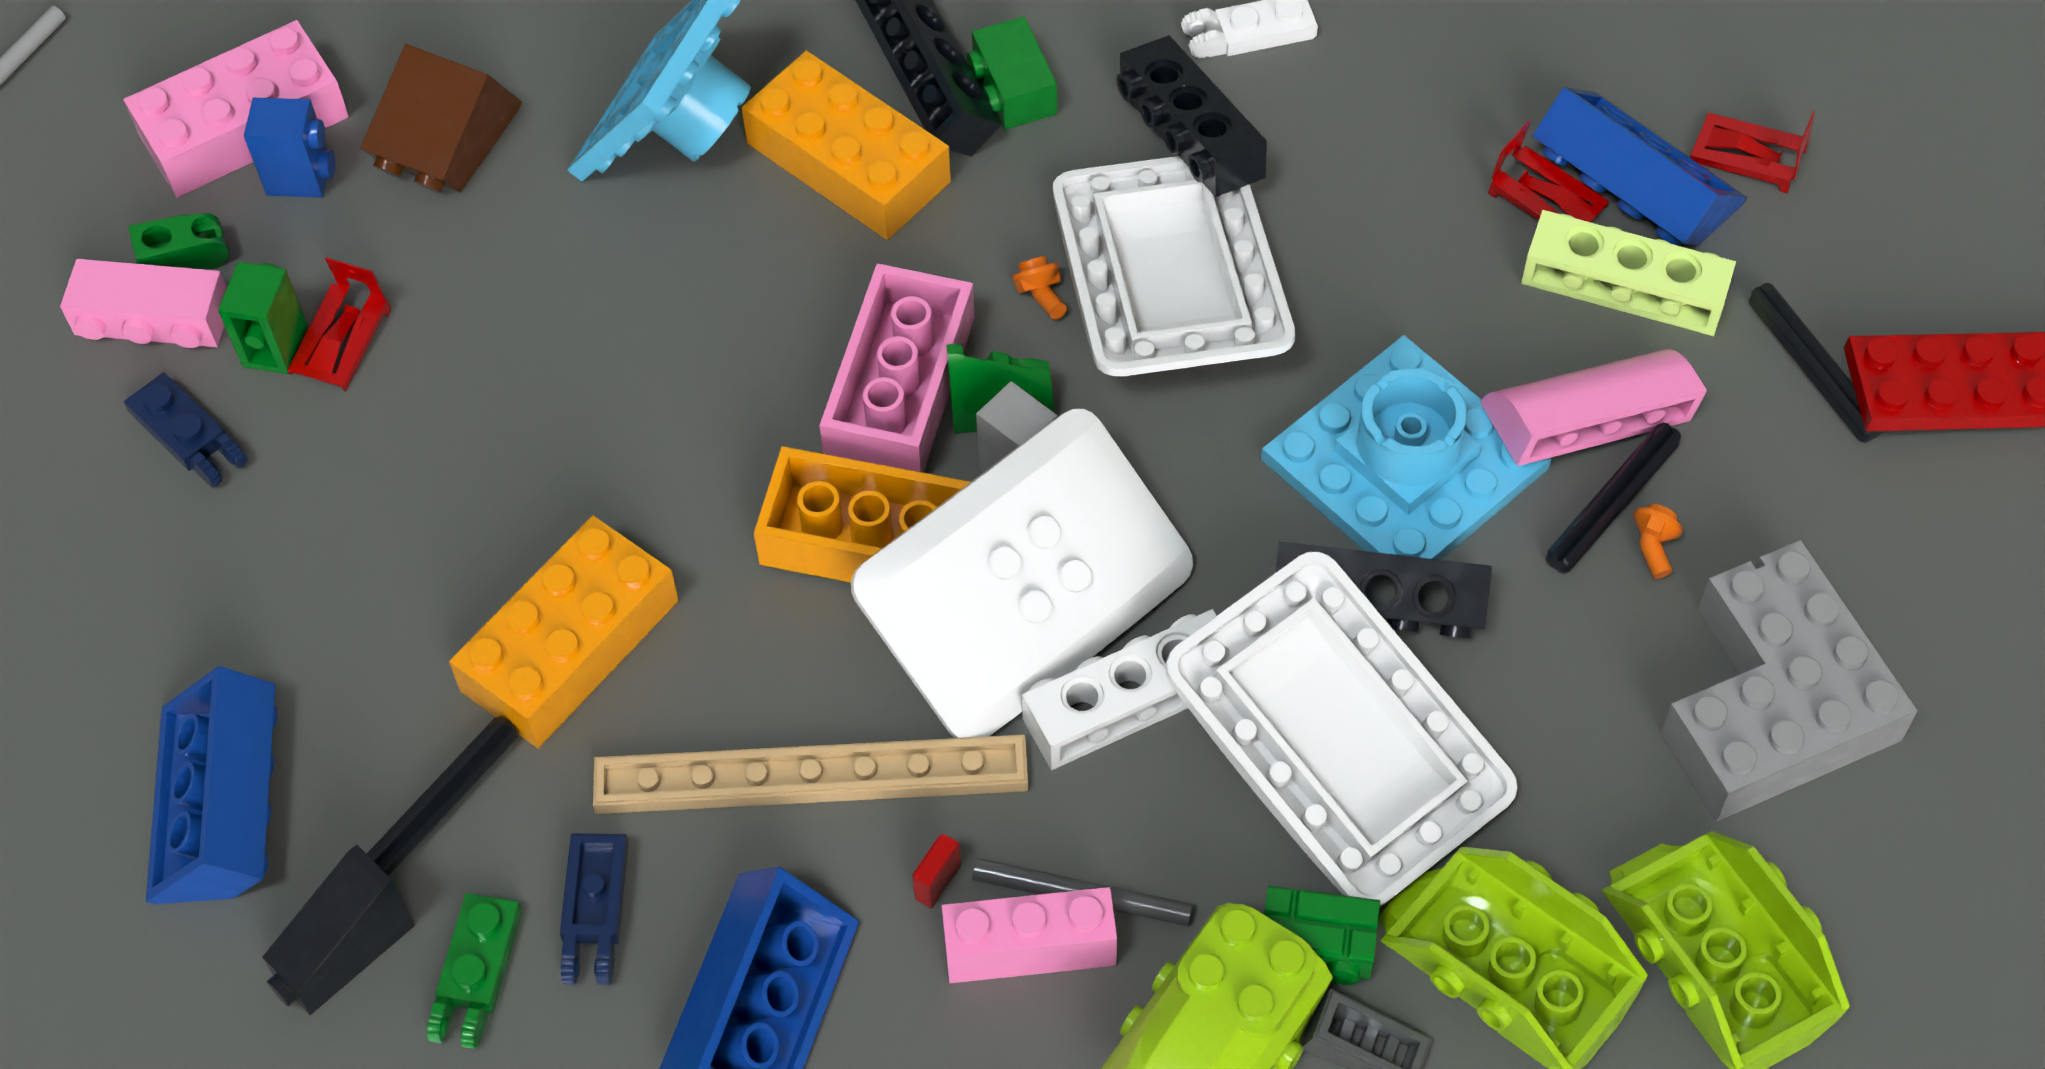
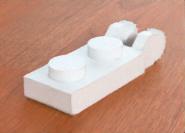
M1261 0L1216 9L1215 11L1205 8L1197 12H1189L1181 22L1184 34L1191 37L1195 36L1188 45L1192 56L1194 55L1195 58L1198 57L1199 59L1223 54L1232 56L1311 40L1317 37L1318 29L1308 0Z

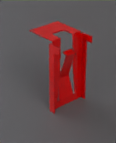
M1815 111L1811 115L1803 136L1708 112L1690 158L1701 165L1780 185V192L1789 193L1791 179L1795 180L1799 171L1802 153H1806L1810 143ZM1756 140L1798 151L1795 167L1778 163L1784 150L1778 153ZM1705 147L1737 148L1756 157L1705 149Z
M1529 119L1502 149L1491 177L1493 182L1488 194L1495 199L1498 194L1538 221L1542 210L1560 214L1534 193L1536 192L1554 201L1567 215L1592 222L1602 209L1607 207L1609 201L1526 145L1523 148L1521 147L1531 122ZM1513 151L1512 156L1554 184L1528 175L1527 169L1516 181L1501 171V167L1506 157Z
M325 257L337 283H331L287 371L290 375L296 373L342 387L346 392L384 314L388 317L391 307L388 300L384 298V294L373 271ZM347 278L366 284L370 295L362 311L360 312L359 308L345 304V312L328 330L351 286ZM353 326L337 371L333 373L341 343ZM315 350V352H314V354H313L311 360L309 361L308 365H305L306 362L308 361V359L310 358V356L312 355L313 351Z

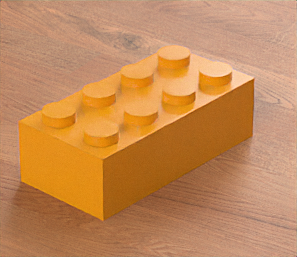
M807 50L741 107L748 145L887 241L951 182L949 146Z
M781 446L754 530L759 565L851 583L854 571L863 562L969 484L970 481Z
M592 515L451 658L449 664L460 692L495 718L503 716L517 728L522 738L539 749L679 601L672 570Z

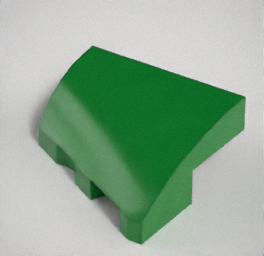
M946 345L954 434L977 431L976 413L1011 381L1054 412L1049 361L1034 358L1016 359L1007 353L992 351L986 359L964 356L962 345Z

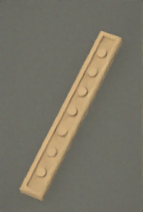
M1025 735L594 757L593 808L595 814L1028 791Z

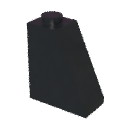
M357 844L346 853L262 957L273 974L266 981L272 991L287 1007L297 1001L309 1015L313 1014L414 927L393 880Z

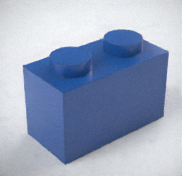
M253 97L244 138L266 196L323 198L327 179H332L335 173V155L333 150L327 149L324 123L321 119H317L311 100Z

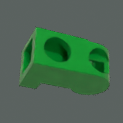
M184 214L128 226L137 264L212 270L224 264L229 257V249L222 223L214 214Z

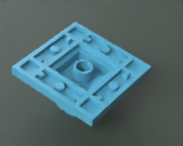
M692 0L656 33L567 171L580 181H584L595 170L602 174L617 155L622 157L635 140L639 142L651 131L655 132L693 162L698 160L700 155L705 154L729 126L739 111L737 106L740 107L744 103L751 89L747 82L711 55L721 40L718 37L721 29L716 25L722 16L727 18L741 0Z
M1405 335L1400 337L1264 446L1261 452V460L1364 551L1442 560L1549 469L1551 458L1517 466L1480 403L1481 399Z

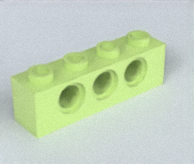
M1542 210L1527 255L1521 284L1714 336L1736 261L1719 257L1713 253H1703L1673 245L1665 240H1654L1628 233L1616 227H1606L1583 221L1567 214H1557Z

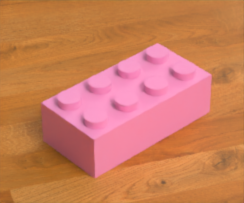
M298 20L123 99L139 137L176 198L253 163L244 138L253 97L310 99L317 119L323 121L325 128L349 118L336 78Z
M876 264L819 425L823 454L924 473L950 394L946 345H962L964 352L975 319L973 283Z

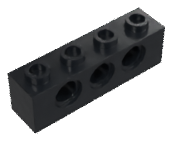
M1170 35L1120 53V74L1117 75V86L1121 96L1125 101H1130L1138 109L1148 127H1153L1161 135L1169 151L1174 155L1177 154L1184 161L1197 182H1202L1215 197L1266 178L1267 140Z
M1279 541L1276 572L1302 554L1320 552L1336 561L1365 597V586L1370 578L1377 575L1389 578L1395 587L1393 600L1382 607L1373 606L1383 618H1388L1387 623L1393 630L1418 632L1419 622L1440 624L1439 635L1471 639L1472 628L1485 629L1492 566ZM1429 581L1440 583L1446 589L1448 595L1445 607L1435 613L1424 610L1418 600L1420 588Z

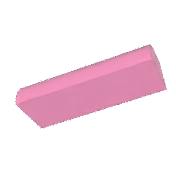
M1663 349L1491 392L1485 395L1480 403L1515 464L1520 466L1651 432L1658 424L1663 422L1668 423L1670 426L1690 422L1707 393V389L1683 355L1672 349Z

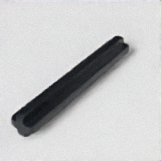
M1765 283L1760 287H1756L1751 292L1752 295L1749 298L1750 305L1859 441L1866 443L1882 433L1881 431H1865L1851 380L1774 285Z
M1663 422L1651 431L1548 549L1546 562L1550 567L1555 568L1562 574L1570 572L1679 446L1681 434L1677 429Z
M503 716L494 718L368 851L367 855L389 876L518 738L519 731Z

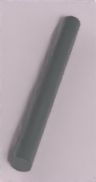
M978 858L976 859L972 880L1036 894L1109 887ZM1110 887L1113 910L1185 926L1190 924L1193 904Z

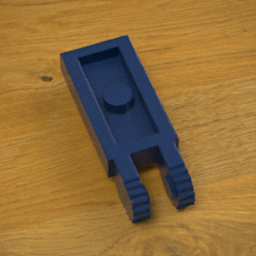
M165 372L123 401L128 412L188 471L193 469L213 488L223 481L217 467L206 459L218 450L230 464H233L238 469L248 462L243 451L226 434L225 430Z
M571 833L560 936L563 942L560 974L563 984L577 983L580 974V943L598 944L597 958L594 964V974L598 985H610L612 983L615 962L614 944H619L629 845L626 834Z

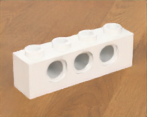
M1213 609L1198 616L1194 614L1183 616L1175 621L1167 630L1151 637L1147 635L1136 637L1128 642L1122 650L1104 658L1097 656L1087 659L1075 671L1057 679L1046 678L1031 686L1028 692L1022 694V719L1050 769L1054 770L1188 709L1168 680L1165 665L1170 652L1176 645L1216 617ZM1125 681H1133L1141 686L1135 689H1125L1119 686V684ZM1084 702L1092 705L1093 708L1086 711H1078L1071 706Z

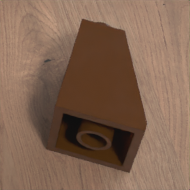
M405 44L360 149L375 158L373 167L387 174L400 178L402 171L416 175L414 180L416 184L431 191L441 193L445 186L461 193L516 115L522 102L484 72Z

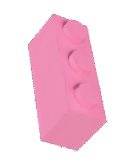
M76 259L60 308L74 335L87 339L113 338L125 339L138 344L159 342L177 344L186 348L198 346L218 348L224 328L218 308L227 286L221 271Z
M1110 887L942 905L949 984L1116 966L1117 934Z

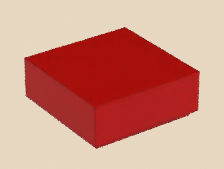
M945 834L938 836L912 874L915 900L931 909L961 867L958 841Z

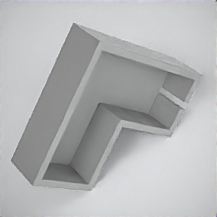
M1801 540L1761 556L1756 568L1749 561L1709 578L1698 611L1740 675L1671 703L1660 734L1716 822L1903 740L1918 710Z

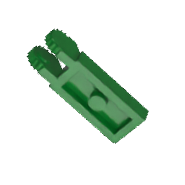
M465 893L436 989V1000L433 1002L427 1024V1040L437 1043L443 1042L448 1033L456 1006L467 1008L465 1021L461 1028V1046L472 1049L478 1047L488 1014L494 1011L521 918L522 908L519 901Z

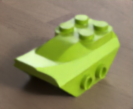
M1710 831L1684 846L1661 843L1609 871L1611 885L1601 891L1634 933L1635 943L1641 955L1649 963H1656L1668 979L1669 989L1676 1002L1684 1008L1689 1019L1721 1062L1729 1069H1768L1809 1046L1833 1026L1850 1008L1817 916L1809 907L1799 904L1788 890L1786 880L1780 869L1774 863L1766 862L1754 846Z
M1461 846L1445 866L1432 871H1426L1397 894L1378 916V920L1386 932L1380 940L1429 975L1433 985L1443 994L1451 998L1460 997L1474 1007L1479 1017L1489 1027L1496 1030L1501 1036L1548 1069H1582L1587 1065L1621 1023L1648 976L1606 916L1600 913L1593 901L1580 893L1572 894L1554 882L1551 875L1541 865L1533 861L1525 862L1509 851Z
M1229 902L1218 905L1177 963L1173 964L1168 961L1159 971L1151 987L1155 994L1145 1008L1136 1005L1128 1014L1120 1029V1035L1124 1037L1101 1069H1293L1304 1050V1046L1299 1041L1333 977L1325 962L1298 935L1247 905Z

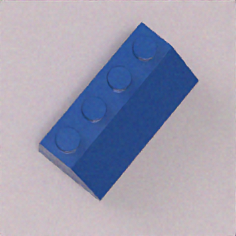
M1563 87L1532 135L1545 145L1542 152L1548 158L1562 166H1566L1568 162L1582 171L1579 176L1582 182L1598 192L1603 193L1605 189L1620 198L1617 203L1620 209L1639 220L1646 216L1658 225L1655 233L1673 245L1680 246L1682 243L1700 245L1738 210L1747 199L1744 194L1596 92Z
M217 666L162 706L146 902L167 904L233 899L263 880L269 862L268 853L265 851L266 829L272 812L271 804L268 802L269 781L275 764L274 755L271 753L272 732L278 715L277 708L274 706V683Z
M781 867L739 873L659 1069H803L858 927L859 920Z

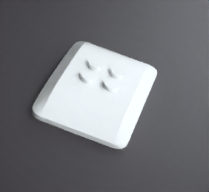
M1179 156L1071 170L1056 177L1053 182V198L1061 235L1093 360L1100 371L1111 376H1130L1275 356L1285 353L1292 347L1295 342V326L1250 185L1215 197L1202 182H1197L1193 178L1189 167Z
M1072 409L1058 416L863 562L853 573L851 593L857 605L947 731L954 738L991 736L1022 712V694L1028 692L1031 686L1046 678L1057 679L1075 671L1082 662L1095 656L1180 587L1191 574L1193 558L1187 544L1101 421L1088 410Z
M1307 552L1298 556L1176 645L1167 658L1165 665L1166 676L1175 691L1255 794L1342 895L1380 900V906L1385 905L1504 811L1515 799L1518 789L1517 782L1509 766L1337 562L1326 554Z

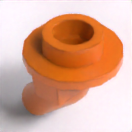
M1046 256L1019 263L1020 273L1011 276L1018 293L1031 291L1036 302L1052 319L1057 320L1063 317L1067 311V306L1050 288V285L1061 282L1058 263L1048 264Z
M1650 504L1648 508H1637L1633 513V519L1641 534L1639 541L1641 551L1653 579L1656 580L1664 578L1673 572L1661 543L1678 539L1683 533V527L1677 521L1678 516L1671 509L1659 504Z

